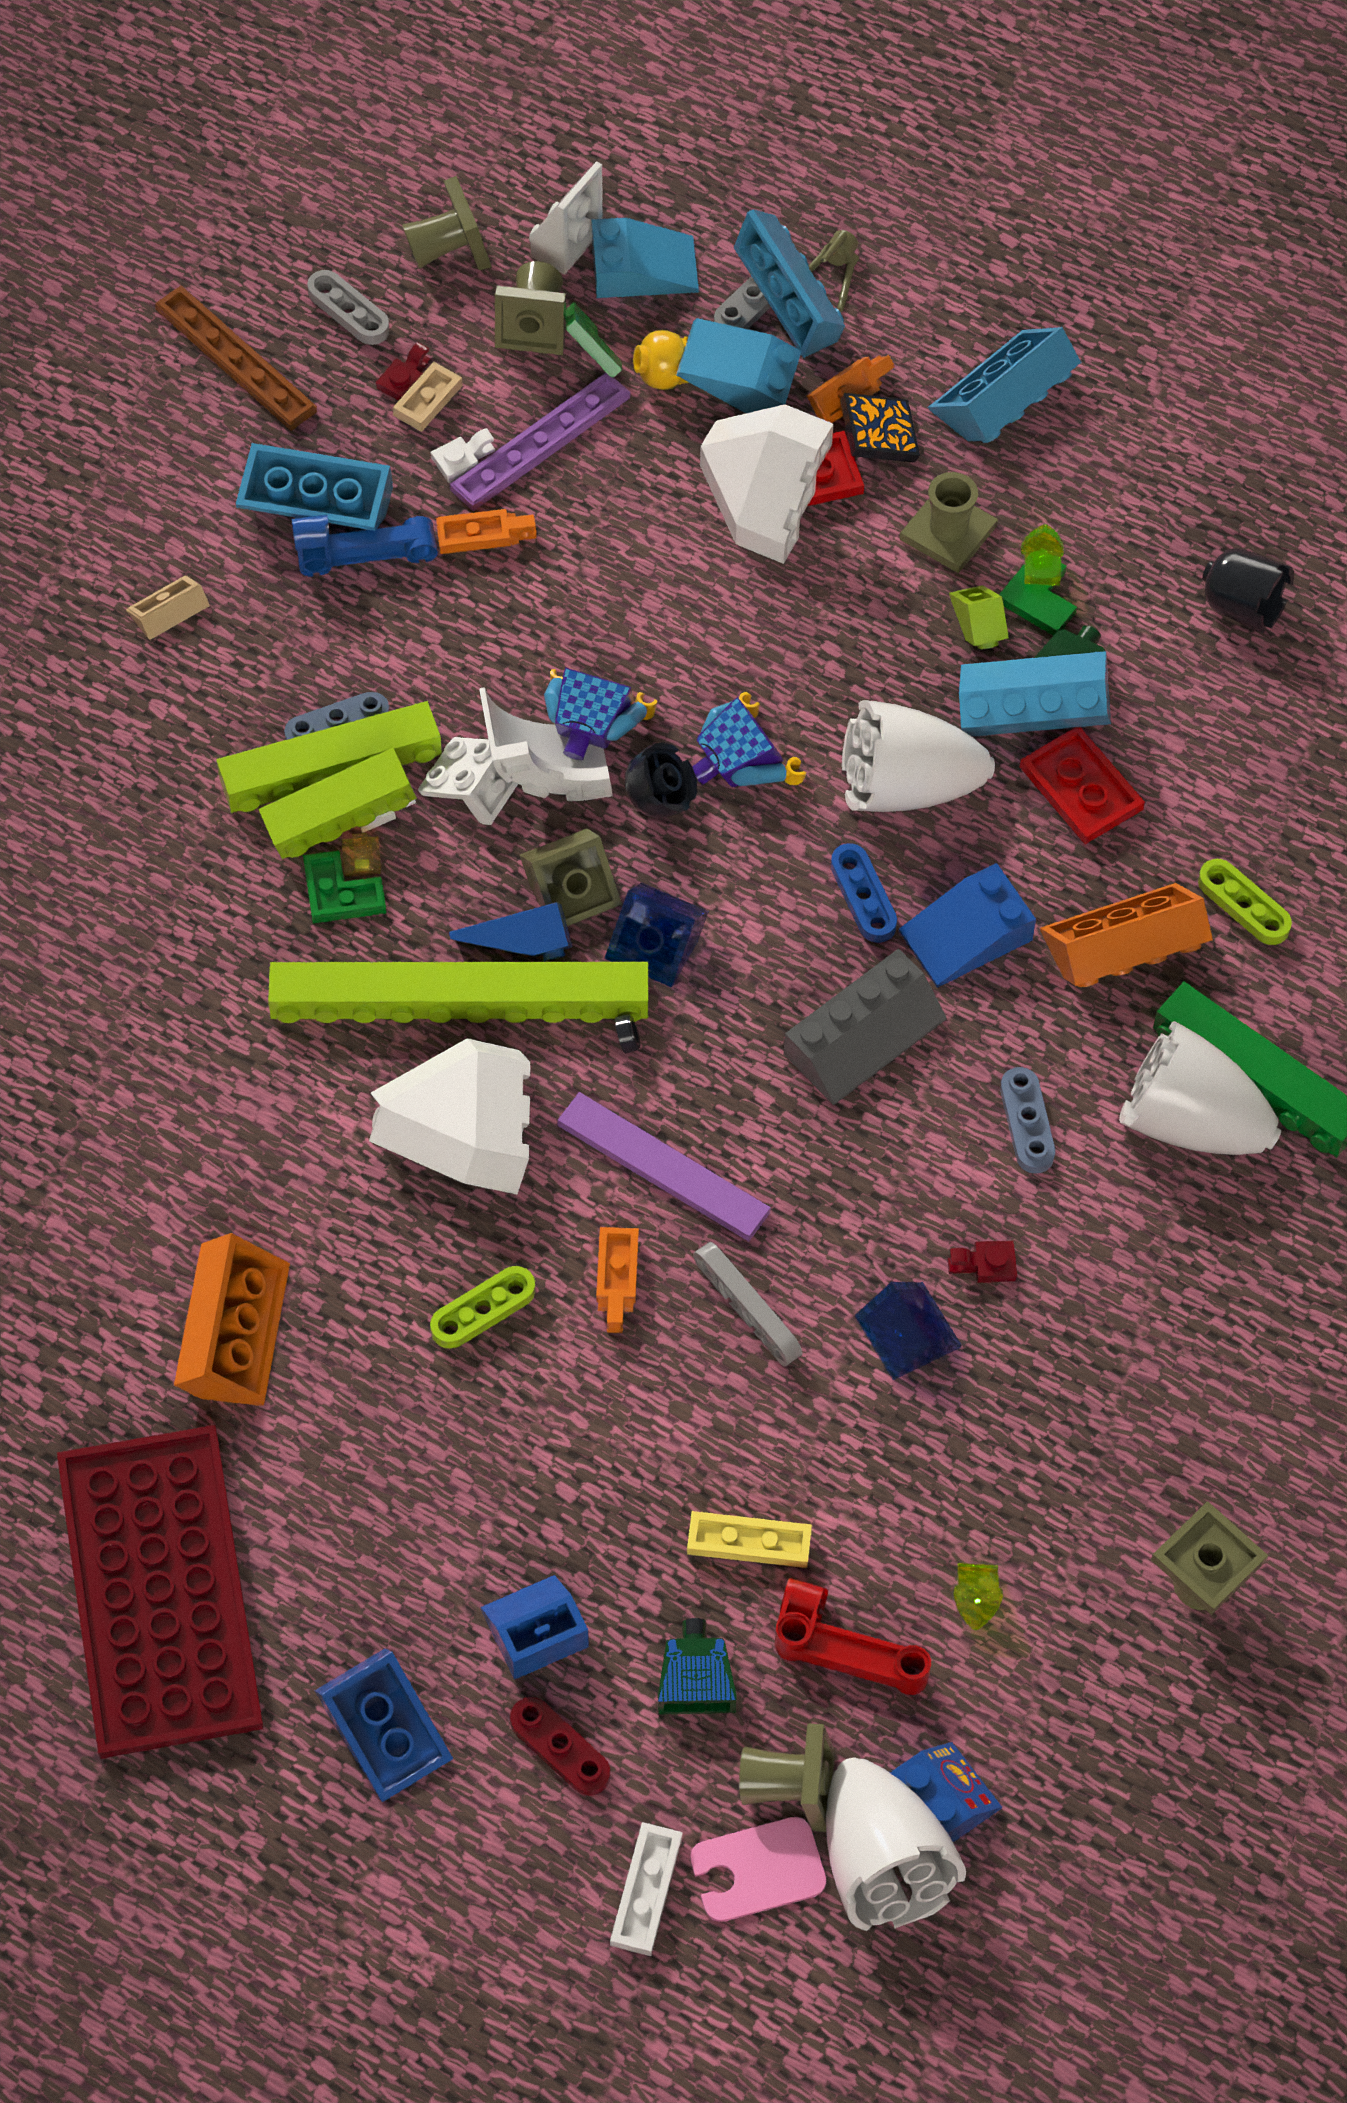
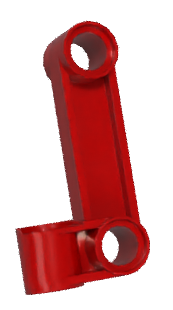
M789 1578L776 1624L774 1646L781 1658L787 1661H803L895 1687L907 1695L918 1694L926 1688L931 1670V1658L924 1648L916 1645L902 1646L820 1623L823 1614H819V1611L825 1608L829 1590L825 1587ZM794 1632L800 1634L803 1638L795 1642L787 1640L784 1635ZM909 1665L919 1668L921 1673L909 1675L902 1668Z

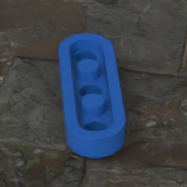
M850 843L840 845L832 854L831 871L860 933L871 942L881 943L888 941L896 932L897 916L878 875L862 847ZM851 863L855 865V868L849 870L844 868L843 865ZM860 893H866L870 897L867 899H860L857 895ZM874 923H881L884 927L881 929L873 928L871 925Z

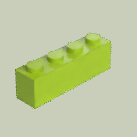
M391 748L260 808L259 812L275 848L281 858L284 859L301 856L307 852L308 848L321 842L334 841L343 832L356 826L363 827L369 825L377 816L389 811H399L405 808L411 801L417 799L394 748Z

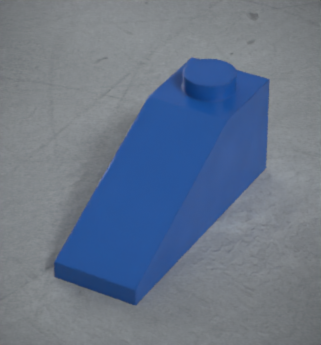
M558 902L449 932L451 940L534 957L542 956L544 962L564 957V950L573 947L563 908Z

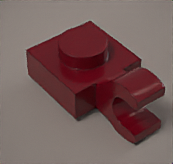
M420 342L415 343L405 363L396 358L376 381V388L399 401L423 374L421 371L431 361V358L425 356L429 352V347Z
M975 1241L974 1252L967 1248L950 1249V1258L947 1259L949 1274L976 1273L977 1283L1016 1281L1017 1279L1014 1241Z

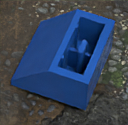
M555 1575L481 1607V1612L514 1680L589 1647L588 1628L572 1595Z

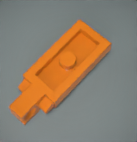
M878 355L871 361L869 357H864L861 360L855 361L807 395V398L818 418L834 423L843 416L840 399L844 393L872 396L880 390L879 386L882 385L880 377L895 366L889 355L882 357Z
M506 509L436 518L440 554L506 547L519 544V540L535 539L537 537L534 514L516 516L515 513H507Z
M600 1227L596 1303H598V1311H607V1333H623V1313L633 1312V1306L636 1304L639 1228Z

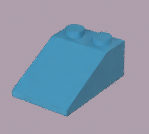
M629 218L591 219L596 298L699 292L692 235Z
M696 318L693 321L676 375L747 414L786 404L802 351L771 334Z

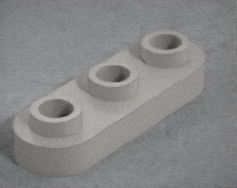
M321 270L309 277L307 287L311 301L358 340L365 344L375 345L387 339L390 332L387 315L338 274L329 270ZM322 290L330 291L328 293H321ZM347 309H352V310H354L353 312H350V313L344 312V311L347 310Z
M752 276L716 309L714 322L748 329L771 308Z

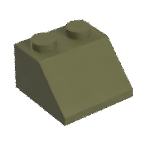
M584 829L520 854L529 885L540 906L555 902L560 903L567 926L622 905L601 838L591 830Z

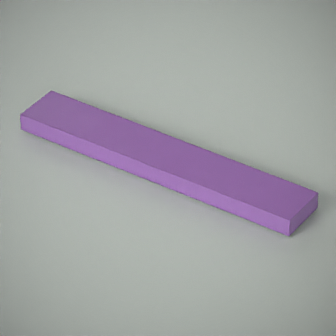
M605 372L452 482L450 490L472 511H475L630 399V391Z
M580 1092L558 1119V1126L748 1242L770 1214L771 1207Z

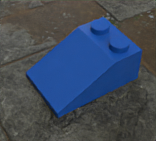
M995 863L963 879L900 927L898 932L938 988L1033 941L1036 918L999 865Z
M386 1648L315 1690L331 1721L381 1802H384L453 1759L392 1651Z

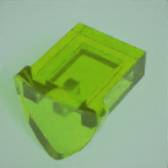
M1043 524L1030 532L1021 544V554L1024 555V584L1060 585L1061 556L1064 555V545L1059 534L1049 525Z
M958 1563L957 1585L953 1589L954 1599L961 1617L973 1630L982 1628L995 1615L1002 1602L1003 1590L999 1588L998 1565Z

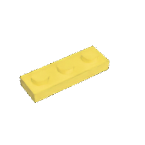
M692 1511L687 1555L807 1568L812 1525Z

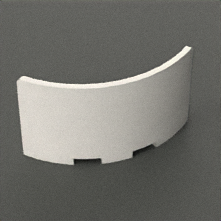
M485 688L479 689L492 761L499 775L507 783L514 781L522 785L523 792L546 798L549 793L564 794L567 801H583L613 796L604 748L589 744L582 761L571 759L563 754L568 738L559 735L555 725L536 723L515 717L498 707L490 699Z

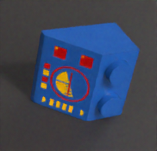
M953 1742L922 1750L890 1772V1774L900 1779L921 1798L937 1817L952 1842H955L1002 1809L1000 1803Z

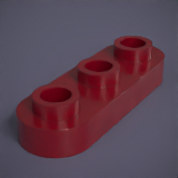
M526 1697L514 1704L510 1712V1725L513 1732L573 1789L587 1796L597 1795L606 1789L610 1781V1766L604 1756L541 1699ZM527 1712H535L538 1718L529 1722L523 1716ZM557 1739H564L568 1743L563 1749H557L552 1744ZM587 1766H592L596 1768L597 1773L589 1777L585 1776L582 1770Z

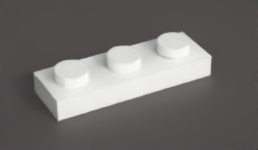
M642 1822L610 1939V1946L651 1956L683 1832Z

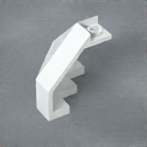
M785 404L717 420L701 445L700 467L736 545L784 564L799 538L800 518L815 494L817 470L832 446L833 423Z
M465 1039L371 1092L380 1107L376 1109L373 1116V1129L369 1141L462 1183L518 1194L529 1160V1145L522 1143V1132L524 1127L526 1128L529 1125L530 1096L523 1095V1079L527 1080L530 1077V1061L520 1050Z

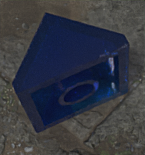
M890 1282L855 1314L857 1322L892 1380L962 1347L923 1282Z

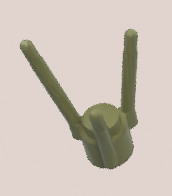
M845 230L836 231L830 242L824 246L820 254L809 264L811 272L822 262L825 263L827 261L834 266L847 265L837 307L840 312L844 311L854 267L859 260V256L854 253L858 247L857 238Z

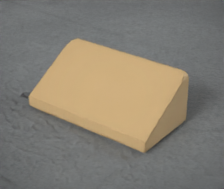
M183 576L128 607L126 611L146 637L151 640L209 607V603L202 586L188 576Z

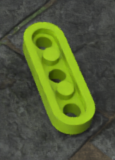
M1212 859L1203 864L1200 869L1198 884L1204 894L1262 943L1277 945L1288 938L1292 920L1285 909L1228 861ZM1217 878L1223 883L1216 885L1211 882V879ZM1246 902L1250 907L1242 908L1238 903ZM1273 925L1277 928V931H1270L1265 926Z
M520 1266L508 1267L437 1310L430 1321L431 1336L435 1343L443 1348H457L528 1305L535 1295V1279L532 1273ZM512 1286H520L523 1289L519 1294L509 1292ZM480 1306H487L490 1308V1311L487 1314H479L476 1309ZM447 1326H454L458 1329L454 1334H446L443 1331Z

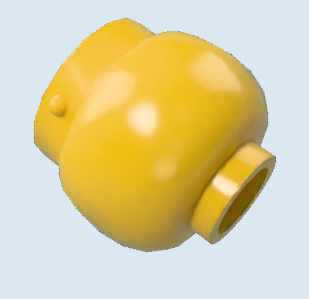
M659 330L649 333L643 339L641 345L635 347L633 355L634 370L636 373H640L646 385L655 389L667 390L682 383H689L676 375L688 337L681 338L676 333Z

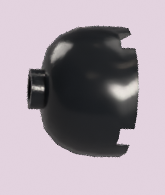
M665 742L652 744L639 752L627 767L625 788L628 797L633 805L644 815L659 819L678 815L691 807L689 806L690 801L696 799L698 792L697 778L693 767L688 759L685 761L681 760L676 754L680 750L674 745Z

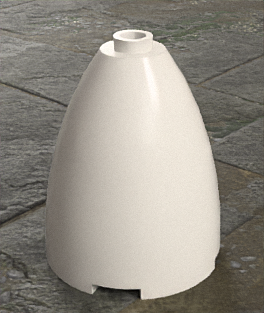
M862 700L859 702V710L861 711L858 718H850L843 746L842 771H847V781L852 785V791L846 790L845 800L851 810L894 812L927 808L967 795L983 786L987 779H991L994 774V758L990 757L989 751L956 726L927 713L896 704Z
M1173 1021L1169 1027L1172 1030L1171 1034L1166 1036L1161 1033L1143 1061L1134 1079L1136 1082L1131 1091V1096L1134 1098L1132 1103L1127 1100L1125 1101L1120 1113V1123L1148 1137L1194 1151L1244 1155L1262 1153L1265 1148L1271 1150L1279 1139L1281 1129L1277 1128L1278 1118L1255 1083L1221 1050L1200 1035Z
M849 1758L839 1764L833 1774L828 1793L826 1834L831 1869L838 1893L850 1922L857 1928L867 1931L872 1925H880L888 1921H892L894 1928L933 1915L950 1902L947 1894L957 1882L965 1881L966 1877L965 1865L950 1836L921 1798L900 1779L890 1774L884 1768L868 1760ZM897 1865L904 1881L911 1886L912 1896L910 1902H908L893 1870V1867Z

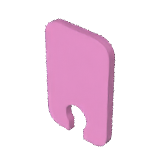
M790 1817L702 1841L695 1845L690 1855L695 1877L707 1874L710 1869L718 1866L728 1868L734 1875L735 1881L730 1890L724 1893L712 1891L701 1894L707 1915L712 1920L718 1922L733 1920L815 1897L824 1890L826 1885V1875L811 1827L808 1822L799 1817Z

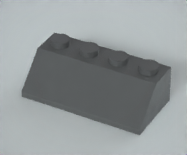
M898 948L785 1033L783 1054L835 1105L943 1023L947 1017L924 973Z

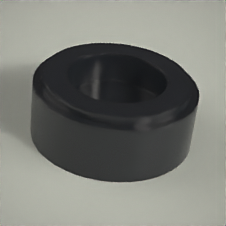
M626 1014L616 1017L615 1026L623 1052L627 1054L638 1051L640 1048V1037L633 1016Z

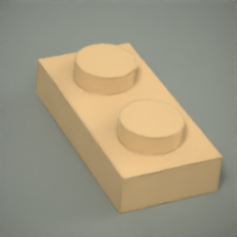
M433 362L394 405L393 416L422 432L462 387V377Z

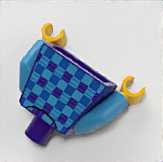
M566 667L563 677L557 676L556 669H551L550 682L544 693L549 719L555 724L558 734L568 738L563 754L579 761L584 759L589 744L600 748H607L611 741L620 739L642 720L651 719L654 716L658 702L656 699L652 703L643 702L644 693L639 692L635 703H633L634 698L631 687Z
M743 692L739 698L737 697L731 702L710 710L701 733L697 737V742L707 756L692 766L696 778L702 785L719 773L731 787L781 782L784 780L789 785H798L803 782L806 772L793 771L800 768L801 760L797 757H792L788 760L786 766L781 763L784 761L783 757L755 720L759 713L760 703L750 704L751 695L748 692Z

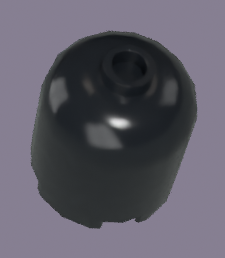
M1228 549L1218 556L1215 562L1210 561L1205 567L1202 580L1205 581V598L1210 607L1216 612L1260 633H1264L1265 626L1272 628L1287 604L1288 600L1282 598L1286 583L1293 585L1294 570L1291 566L1246 549Z

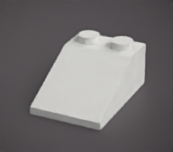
M596 161L563 199L552 205L546 219L541 224L535 225L530 233L531 257L554 266L564 275L592 243L591 219H602V164Z

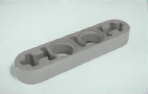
M708 1242L693 1253V1258L698 1268L725 1299H731L732 1302L729 1304L749 1327L754 1326L756 1330L753 1332L781 1365L787 1366L802 1356L801 1346L795 1336L713 1242Z

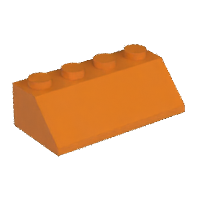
M1177 883L1040 928L1063 978L1078 987L1092 986L1099 982L1098 978L1110 974L1113 976L1128 974L1133 971L1134 966L1143 963H1161L1167 959V955L1179 951L1181 953L1196 951L1201 948V944L1213 940L1204 898Z
M233 1233L201 1243L174 1386L200 1399L258 1406L264 1405L289 1272V1262Z

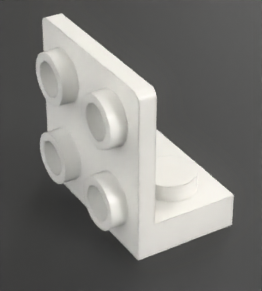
M454 737L445 746L443 753L433 768L427 773L418 791L422 796L462 799L479 823L491 825L518 783L514 781L507 783L499 775L492 761L488 739Z

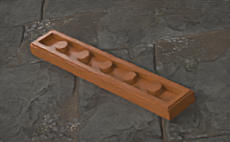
M182 285L155 303L156 310L290 431L317 413V406Z

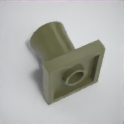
M456 176L444 180L453 207L452 210L420 221L402 224L419 269L465 245H468L478 270L492 267L478 226Z
M541 261L525 263L516 272V288L497 286L495 292V348L563 355L565 347L566 293H560L563 286V278L554 266Z
M947 472L938 475L932 480L928 488L929 499L900 532V540L959 573L998 525V519L974 506L978 498V488L970 477L958 472Z
M1207 1501L1153 1553L1151 1561L1173 1580L1175 1593L1185 1605L1197 1610H1206L1212 1615L1266 1563L1269 1555Z
M807 1724L805 1754L770 1752L745 1746L742 1750L739 1770V1790L742 1805L773 1801H801V1806L812 1831L826 1832L827 1800L834 1774L836 1753L824 1724Z

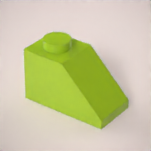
M983 585L949 593L967 642L977 646L978 649H989L998 646V641L1009 638L1002 596Z

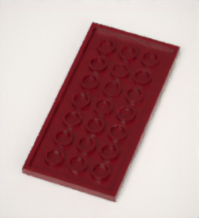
M216 1425L57 1452L99 1758H109L264 1729Z

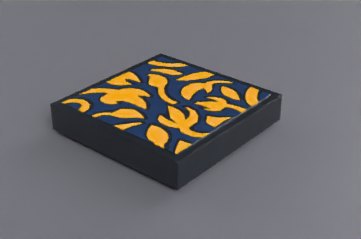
M852 393L843 394L840 403L851 456L902 462H916L920 453L907 399Z

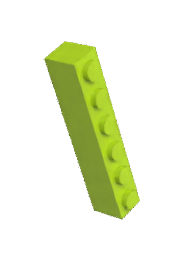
M428 701L222 757L216 759L219 779L231 813L237 811L250 812L262 804L282 799L391 748H394L402 765L413 762H429L435 756L442 754L441 736Z

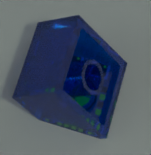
M640 883L628 890L604 959L611 962H648V978L673 987L698 943L709 911L647 884Z

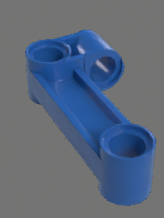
M327 515L291 519L300 571L308 577L314 576L313 573L325 575L331 570L332 566L407 557V560L411 563H419V560L422 559L430 562L438 554L433 522L424 516L409 518L402 526L378 528L375 531L362 530L338 534H329Z

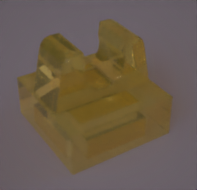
M367 833L352 834L353 838L341 839L344 877L381 874L378 836L367 837Z

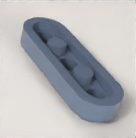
M366 692L296 716L288 721L285 726V740L389 712L388 701L379 693ZM368 705H374V706H376V707L373 708V709H367V708H365V707L368 706ZM334 717H341V718H342V719L339 720V721H333V720H331V719L334 718ZM299 729H307V730H308L307 732H304V733L297 732Z
M1015 1067L1003 1075L1000 1092L1016 1160L1023 1170L1030 1173H1042L1047 1171L1054 1162L1055 1146L1039 1080L1033 1071L1024 1067ZM1023 1081L1026 1083V1086L1019 1087L1014 1082ZM1030 1114L1034 1119L1026 1120L1022 1115ZM1037 1147L1042 1150V1153L1035 1154L1030 1149Z

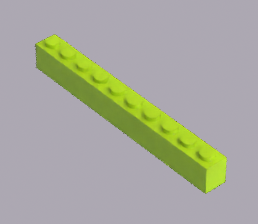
M270 962L268 1004L271 1019H278L284 1023H294L299 1019H316L322 1023H332L337 1019H354L360 1023H370L375 1019H392L398 1023H407L413 1019H430L436 1023H445L451 1019H467L474 1023L486 1022L488 1019H505L512 1023H520L526 1019H543L550 1023L561 1022L564 1019H581L584 1022L595 1023L602 1019H615L626 1014L632 1015L636 1022L639 1019H648V962Z

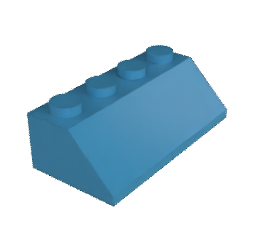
M754 209L748 211L733 248L797 349L802 351V357L809 356L838 342L845 327L843 316L837 308L832 306L826 296L823 284L813 276L806 257L799 253L792 243L788 229L781 225L773 214Z
M1063 327L1022 330L932 403L928 409L967 441L988 443L1001 434L1000 429L1007 423L1020 419L1025 414L1024 409L1030 404L1043 400L1048 395L1047 390L1053 385L1067 380L1072 375L1071 371L1081 361Z
M252 443L236 500V508L295 518L327 515L328 523L375 531L386 518L393 490L391 469L388 465Z
M1106 651L961 665L959 702L962 731L970 736H984L1111 724Z

